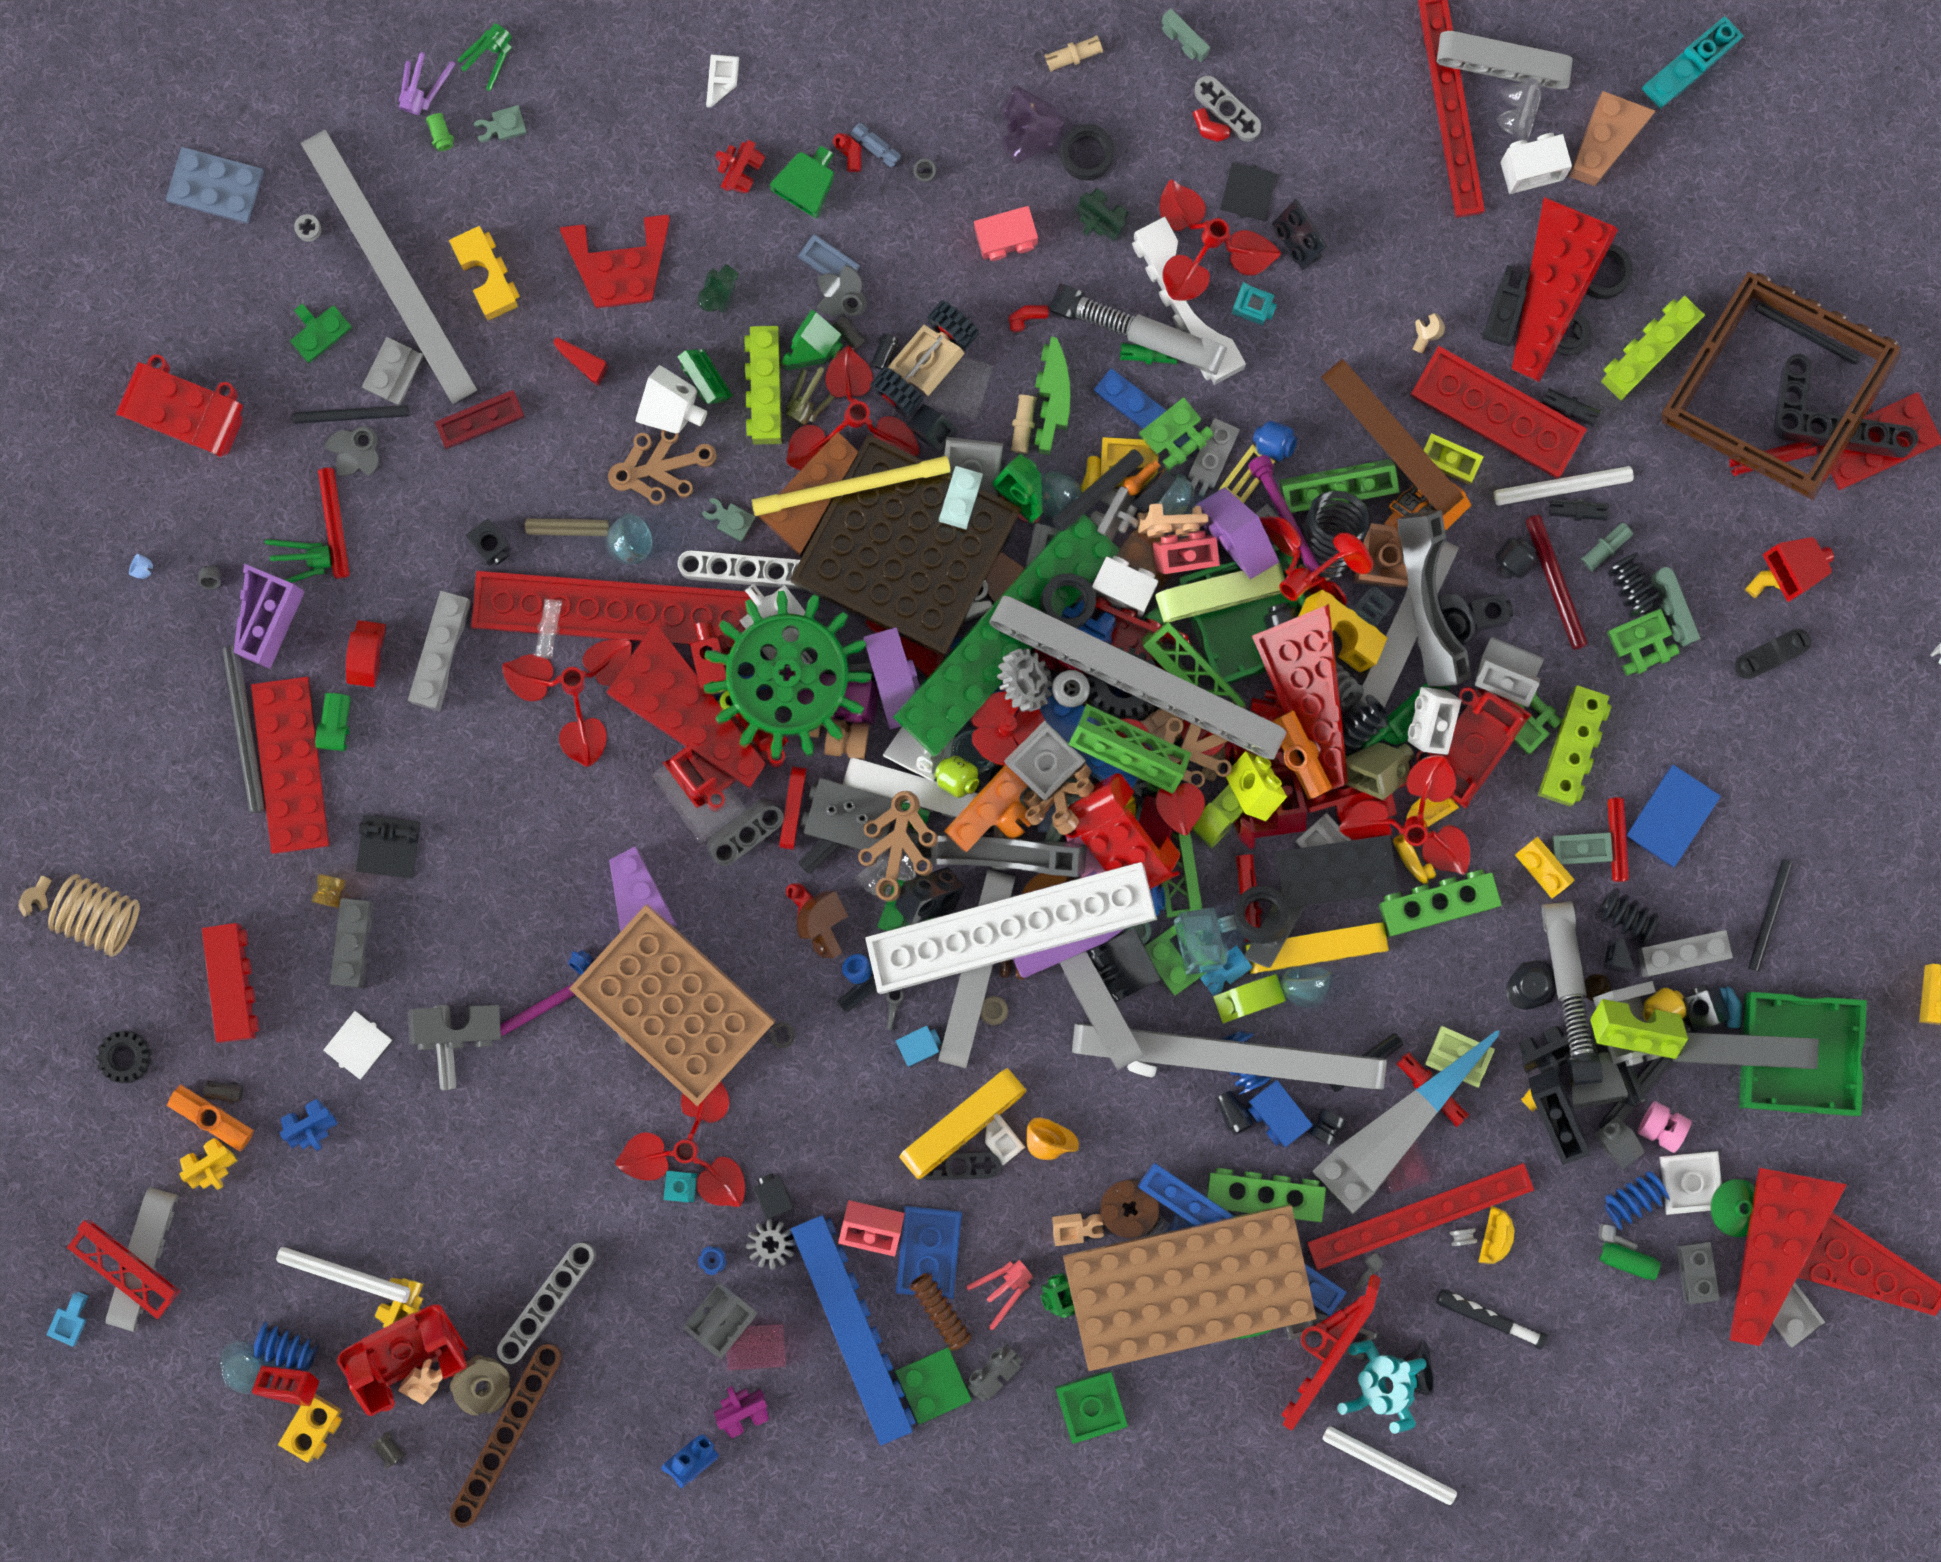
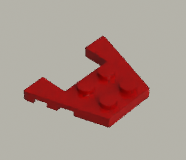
M669 214L644 217L647 243L645 247L589 253L585 224L560 227V233L596 309L653 301L670 223Z

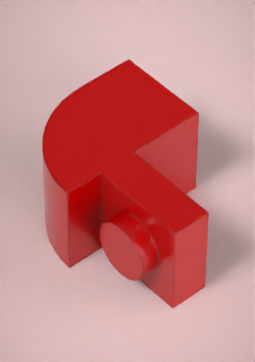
M357 621L355 630L351 631L348 642L346 684L375 688L381 667L380 651L386 634V624Z

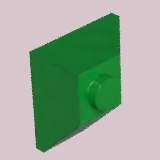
M811 310L797 330L792 340L791 349L793 352L792 354L789 352L785 354L781 362L782 367L789 371L827 363L830 357L835 359L843 347V344L840 343L842 341L841 334L818 313Z
M1019 454L1005 467L991 485L1008 502L1020 507V514L1032 524L1043 513L1041 473L1037 470V466L1031 459Z

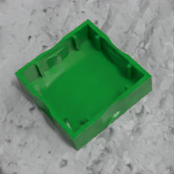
M1272 545L1286 578L1288 574L1285 571L1290 567L1293 557L1284 554L1276 545ZM1236 562L1222 564L1178 579L1177 584L1179 587L1243 570ZM1281 593L1190 617L1205 660L1228 685L1266 672L1267 670L1252 636L1267 630L1264 616L1269 613L1268 608L1289 602L1290 606L1295 605L1301 611L1306 599L1302 594L1297 600L1292 601Z
M1760 992L1745 993L1742 1035L1819 1039L1818 1069L1741 1066L1739 1108L1853 1117L1861 1116L1863 1089L1861 1054L1865 1042L1867 1000L1829 997L1805 998L1787 994Z

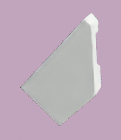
M711 55L707 107H712L737 86L739 57Z
M996 1113L994 1115L995 1119L987 1125L985 1144L999 1158L1001 1164L1004 1165L1022 1151L1025 1146L1003 1118Z

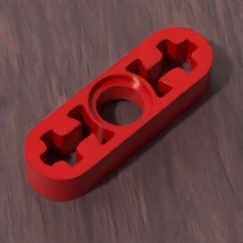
M792 766L779 848L794 850L807 768Z

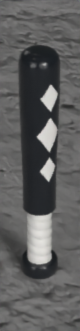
M1447 1289L1440 1290L1437 1295L1436 1303L1443 1308L1503 1333L1518 1336L1535 1344L1534 1347L1539 1350L1545 1345L1548 1335L1544 1332L1536 1333L1514 1323V1320Z

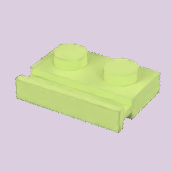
M1440 1026L1424 1065L1441 1072L1480 1042ZM1489 1047L1464 1078L1463 1082L1479 1088L1494 1053V1048Z

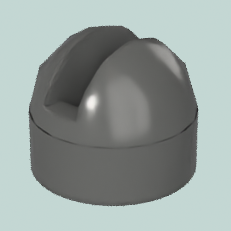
M920 159L914 165V175L918 180L927 182L934 178L936 166L931 160ZM918 167L932 168V173H918Z
M214 565L202 567L198 575V584L202 588L209 590L219 588L222 578L221 571Z

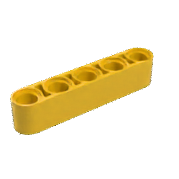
M1384 922L1287 938L1270 968L1249 961L1253 967L1250 969V974L1369 955L1377 952H1387L1389 948ZM1250 945L1245 946L1246 952L1248 951Z
M1009 1068L1004 1069L906 1148L899 1158L918 1180L923 1178L995 1119L994 1115L996 1113L998 1116L1018 1101L1026 1093V1088Z

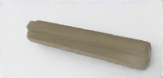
M528 518L525 521V532L528 535L608 536L610 528L607 520Z

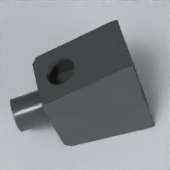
M1591 1039L1589 1043L1592 1044L1593 1053L1598 1054L1600 1057L1603 1075L1602 1083L1571 1085V1105L1574 1110L1627 1101L1628 1097L1626 1086L1617 1064H1613L1610 1052L1598 1053L1596 1040Z

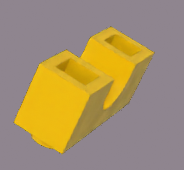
M478 226L449 240L464 271L475 266H481L489 272L486 283L473 290L488 321L519 307L515 299L519 298L520 295L513 281L507 283L503 275L508 270L501 256L495 258L491 250L496 245L489 231L483 233L481 227Z
M1324 590L1307 597L1299 616L1329 604L1332 632L1333 630L1336 631L1342 640L1339 658L1358 672L1365 671L1377 664L1388 637L1379 632L1375 626L1368 624L1360 618L1355 611L1337 601L1332 594Z

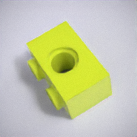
M1432 433L1423 450L1445 475L1468 485H1471L1484 457Z
M1245 751L1232 766L1231 773L1225 777L1245 814L1267 821L1287 796L1281 787V780L1275 776L1271 768V762L1259 755Z

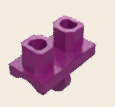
M730 1386L727 1388L729 1397L720 1401L723 1408L714 1411L719 1429H724L730 1438H734L744 1432V1427L740 1420L748 1416L751 1417L755 1426L769 1420L766 1410L767 1403L761 1389L749 1394L745 1388L736 1393L734 1387Z

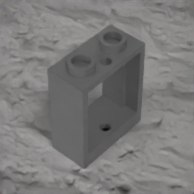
M718 1282L682 1328L721 1360L758 1313ZM708 1306L709 1311L705 1313L703 1310Z

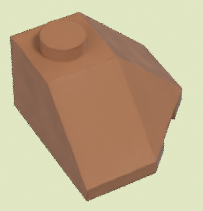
M1371 523L1363 544L1373 559V569L1367 574H1359L1354 571L1353 583L1381 587H1408L1407 570L1403 562V548L1397 529L1394 526Z

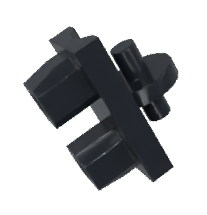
M1553 1026L1543 1032L1547 1045L1538 1048L1533 1037L1519 1043L1522 1066L1526 1073L1536 1068H1539L1541 1073L1556 1068L1558 1075L1562 1074L1560 1066L1568 1063L1565 1055L1570 1053L1571 1047H1569L1570 1042H1568L1570 1038L1567 1035L1564 1036L1557 1026Z

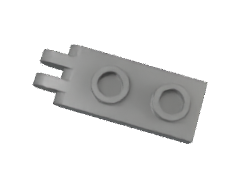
M1214 418L1210 426V430L1214 435L1206 441L1207 445L1200 449L1188 475V478L1192 479L1188 490L1194 492L1197 483H1201L1203 486L1199 495L1204 497L1208 487L1214 489L1240 429Z

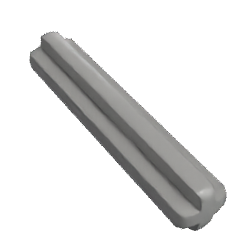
M448 1005L434 1006V1008H442L443 1022L451 1029L450 1007ZM446 1043L436 1044L440 1089H456L453 1049H447Z

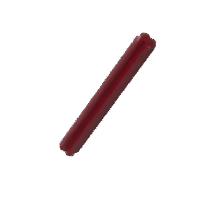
M1540 515L1531 516L1526 519V525L1534 547L1537 549L1538 558L1573 650L1583 648L1587 645V640Z

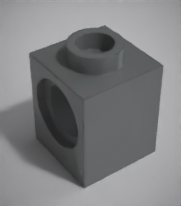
M1615 1117L1595 1133L1606 1154L1622 1170L1645 1153L1634 1132L1618 1117Z

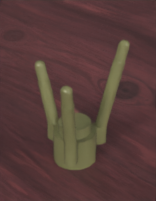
M823 367L818 369L803 397H799L807 370H801L794 393L787 405L789 410L786 415L793 420L796 419L803 426H806L808 421L814 423L817 416L836 398L830 394L814 411L812 410L814 404L808 401L824 372Z

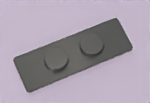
M1275 905L1272 906L1260 928L1272 927L1279 920V912ZM1305 906L1290 908L1288 927L1284 934L1274 942L1265 944L1252 942L1245 954V959L1270 968Z

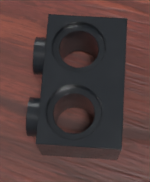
M945 867L931 872L929 875L903 882L900 896L897 898L894 906L910 925H914L956 909L965 886L949 867Z

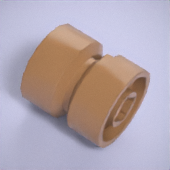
M831 719L840 727L843 739L838 742L831 737L827 730L824 755L841 757L843 753H846L848 758L865 760L869 724L853 722L851 725H847L845 720Z

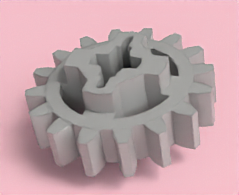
M1018 649L1004 656V662L998 666L1003 673L998 674L997 678L1003 680L1000 690H1006L1005 699L1011 698L1013 700L1012 707L1020 706L1021 712L1027 710L1031 712L1048 703L1046 698L1052 695L1048 690V687L1052 686V682L1047 678L1051 673L1043 668L1046 662H1039L1038 654H1031L1029 649Z

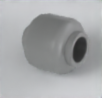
M1076 670L1061 672L1052 683V695L1057 703L1064 707L1073 708L1081 705L1087 700L1090 693L1088 679L1083 673ZM1070 691H1075L1072 695H1068Z

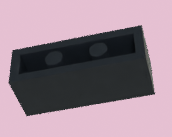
M1556 1068L1528 1078L1532 1098L1562 1165L1590 1156L1586 1136Z

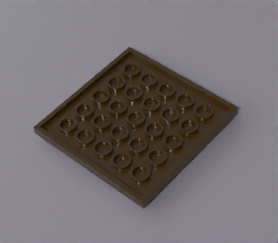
M868 434L844 480L918 464L923 460ZM950 473L928 478L921 477L837 496L831 502L794 571L791 583L887 630L897 627L900 636L945 657L1021 512V508L979 488L967 529L939 522L953 476Z

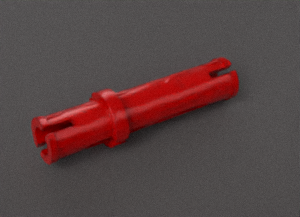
M1795 442L1768 449L1764 452L1783 462H1789L1808 456H1815L1817 448L1815 446L1805 449L1813 444ZM1732 458L1729 460L1730 468L1735 467L1731 470L1733 476L1754 471Z
M1253 854L1235 856L1240 895L1249 888L1257 886ZM1259 901L1249 904L1246 908L1245 918L1250 925L1260 928L1262 908H1259Z
M1407 1052L1401 1058L1402 1060L1396 1063L1413 1081L1412 1085L1416 1089L1433 1078L1431 1076L1433 1073L1429 1069L1425 1070L1410 1052ZM1451 1096L1440 1109L1455 1127L1459 1126L1464 1121L1463 1119L1469 1116V1113Z

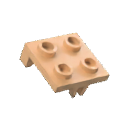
M1151 504L1148 513L1137 514V520L1139 521L1138 534L1147 533L1148 538L1162 537L1167 532H1175V535H1178V537L1189 536V532L1199 531L1200 527L1208 522V515L1202 514L1201 506L1192 508V514L1163 515L1162 504Z

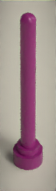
M1268 455L1258 456L1249 463L1248 467L1253 477L1263 482L1280 517L1287 520L1297 530L1302 540V544L1298 547L1301 551L1300 556L1306 568L1312 573L1319 566L1272 476L1274 466Z
M574 983L501 1023V1036L574 996L575 994L569 989Z

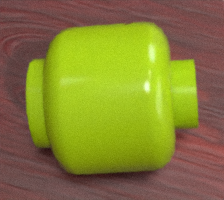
M957 755L943 759L936 769L935 776L938 786L956 798H962L974 793L979 785L977 767Z

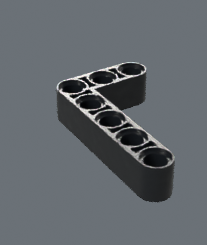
M1791 355L1781 371L1773 425L1774 432L1777 437L1783 440L1826 446L1843 416L1806 410L1811 362L1806 355ZM1798 365L1801 367L1803 374H1794L1791 372L1790 366ZM1794 392L1798 395L1799 401H1789L1786 393ZM1789 419L1793 421L1795 428H1785L1782 420ZM1863 419L1845 450L1903 458L1908 456L1917 445L1918 434L1909 426ZM1817 423L1821 425L1823 433H1814L1810 424ZM1874 432L1878 434L1880 442L1875 443L1869 440L1868 433ZM1896 437L1906 438L1909 446H1900L1896 441Z

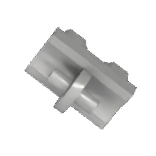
M1121 486L1119 490L1112 489L1101 499L1103 504L1110 506L1106 515L1095 511L1090 517V520L1098 527V533L1107 536L1112 542L1118 531L1125 534L1128 526L1137 528L1139 525V521L1134 518L1137 508L1131 504L1134 496L1128 495L1127 488Z

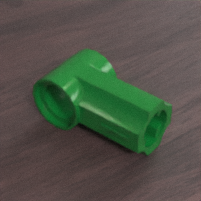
M325 693L322 721L318 724L316 731V748L343 752L347 750L345 739L346 735H349L347 723L351 702L350 696Z

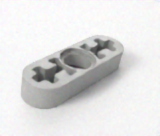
M1203 76L1196 82L1194 94L1197 100L1223 124L1228 125L1230 130L1239 139L1250 142L1259 136L1261 130L1260 120L1218 80L1211 76ZM1211 84L1213 85L1212 93L1217 98L1220 93L1224 96L1220 97L1215 106H1213L1211 103L1214 102V97L1209 93L1202 95L1203 88L1201 85L1207 87ZM1230 102L1235 106L1236 111L1231 116H1225L1220 112V105ZM1240 112L1244 113L1241 116V120L1245 124L1254 123V133L1250 131L1243 133V124L1238 120L1235 125L1232 123L1238 118Z

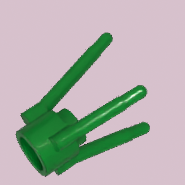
M494 23L489 30L485 31L480 39L458 58V62L461 63L473 54L461 67L462 71H466L486 49L495 54L500 51L486 87L487 91H491L504 59L512 48L508 44L512 38L510 33Z
M265 540L267 545L308 549L306 553L270 556L269 559L271 561L306 560L307 566L314 568L284 579L287 582L293 583L313 575L325 574V568H331L329 545L322 546V543L312 544L284 540Z

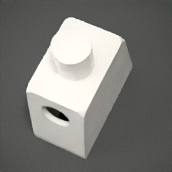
M659 365L648 377L636 422L669 432L679 433L688 421L702 426L707 411L694 405L698 392L694 386Z

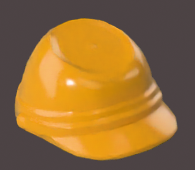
M1033 1118L1027 1126V1147L1030 1153L1038 1159L1053 1160L1066 1152H1076L1079 1149V1141L1075 1134L1049 1119Z

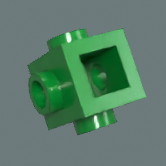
M1064 1273L1049 1277V1282L1041 1285L1044 1294H1041L1040 1297L1045 1310H1050V1313L1061 1316V1318L1074 1315L1075 1310L1067 1275L1065 1276ZM1063 1291V1296L1059 1299L1057 1293Z

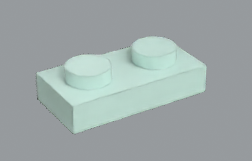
M955 466L939 522L967 529L983 478L982 473Z

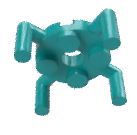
M1371 1340L1350 1344L1348 1352L1351 1355L1366 1353L1370 1361L1358 1377L1363 1395L1357 1399L1340 1403L1337 1407L1338 1412L1344 1415L1359 1411L1370 1405L1377 1414L1390 1415L1398 1413L1401 1420L1390 1424L1389 1428L1392 1433L1396 1434L1413 1429L1416 1422L1408 1408L1415 1398L1413 1397L1414 1388H1417L1415 1374L1426 1367V1361L1423 1358L1405 1361L1392 1355L1380 1356ZM1386 1377H1389L1393 1382L1392 1392H1389L1385 1387Z

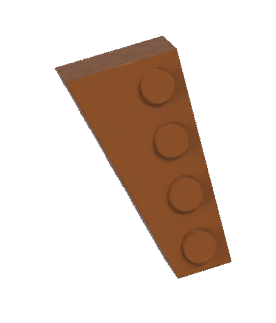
M837 432L778 495L843 481L858 451ZM833 498L784 508L777 512L759 515V518L801 556Z

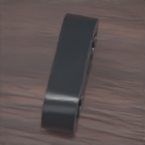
M1166 467L1163 468L1142 488L1131 504L1144 513L1151 504H1154L1172 486L1176 476Z

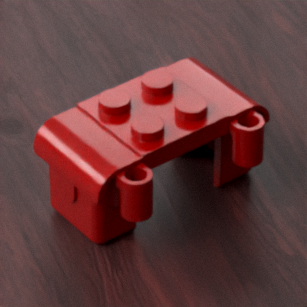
M158 354L152 355L147 364L138 362L115 415L122 416L184 443L209 451L220 458L227 455L243 421V417L240 414L243 405L236 401L238 398L237 390L230 383L222 382L214 392L169 374V363ZM162 362L161 367L156 368V365ZM230 390L229 395L224 396L225 391Z
M1465 686L1460 690L1459 699L1467 706L1456 721L1448 755L1429 753L1430 756L1443 755L1447 758L1456 777L1455 791L1450 799L1465 809L1532 715L1507 698L1479 688L1477 691L1471 686ZM1465 691H1471L1474 696L1471 700H1465L1462 694ZM1420 749L1416 756L1417 762L1421 760L1420 754L1423 753Z
M740 714L731 718L743 734L750 723ZM758 730L750 743L762 760H766L771 767L778 768L782 766L785 760L784 750L782 749L780 760H773L771 758V745L774 736ZM786 736L782 739V748L789 742ZM690 745L675 754L671 759L662 762L696 809L706 804L712 811H720L725 804V796L722 792L737 782L734 778L694 753ZM714 797H718L722 802L714 805L711 800Z
M1115 773L1095 784L1091 794L1082 797L1068 806V810L1075 814L1079 823L1072 832L1065 835L1069 838L1080 836L1106 872L1142 862L1149 889H1152L1179 875V871H1172L1180 858V852L1168 836L1163 838L1160 846L1157 848L1128 808L1124 809L1134 790L1120 773Z
M431 1305L345 1348L339 1354L337 1363L347 1378L350 1391L366 1415L373 1416L381 1411H390L394 1407L395 1402L390 1385L406 1378L415 1367L421 1370L427 1359L432 1360L431 1364L439 1361L444 1379L454 1377L456 1373L466 1368V1360L462 1347L465 1351L468 1348L442 1306Z

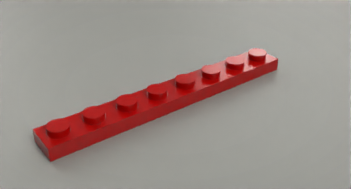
M1418 0L1455 218L1480 215L1485 210L1460 69L1442 66L1437 63L1440 34L1445 31H1453L1448 0Z
M1521 1163L1306 1243L1315 1268L1319 1270L1534 1191L1525 1164Z

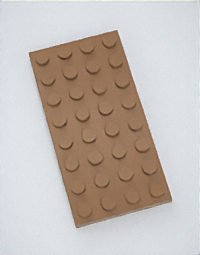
M1291 1204L1063 1256L1088 1371L1316 1319Z

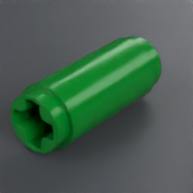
M1605 1241L1602 1248L1604 1251L1599 1256V1261L1604 1262V1264L1646 1280L1651 1279L1654 1281L1661 1266V1262L1656 1260V1258L1613 1242Z

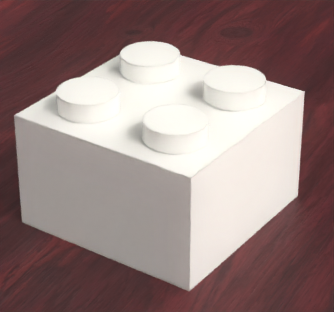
M1548 133L1537 138L1538 141L1527 143L1526 140H1521L1510 145V148L1507 149L1500 162L1509 194L1565 179L1572 164L1563 134L1554 136V133Z
M1113 556L1112 559L1106 557L1092 586L1095 597L1098 596L1111 602V606L1121 610L1122 607L1129 609L1137 614V618L1142 619L1156 590L1158 580L1154 579L1155 575L1148 570L1139 568L1136 571L1128 567L1129 562L1120 557Z

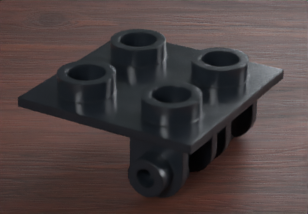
M1295 199L1272 225L1275 228L1277 237L1283 240L1289 249L1292 260L1298 263L1300 268L1304 270L1311 262L1314 263L1323 257L1321 252L1327 247V244L1298 200Z
M364 815L363 822H360L359 825L361 837L356 872L413 879L421 822Z
M1135 928L1087 952L1114 1002H1118L1161 979Z

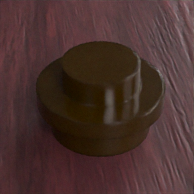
M1593 974L1584 981L1586 998L1591 1002H1594L1593 997L1611 992V982L1604 975Z

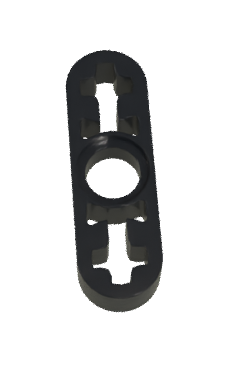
M989 1152L953 1153L946 1162L948 1176H941L942 1170H934L932 1176L926 1175L923 1179H989L999 1173L1001 1163L995 1154ZM970 1157H976L975 1163H982L985 1157H990L991 1162H996V1168L991 1169V1174H985L984 1169H975L977 1175H970L972 1169ZM955 1158H962L967 1162V1170L962 1175H956L950 1169V1164Z

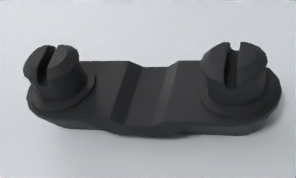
M1794 629L1741 655L1735 662L1736 673L1743 679H1752L1805 653L1811 646L1810 635L1803 629Z

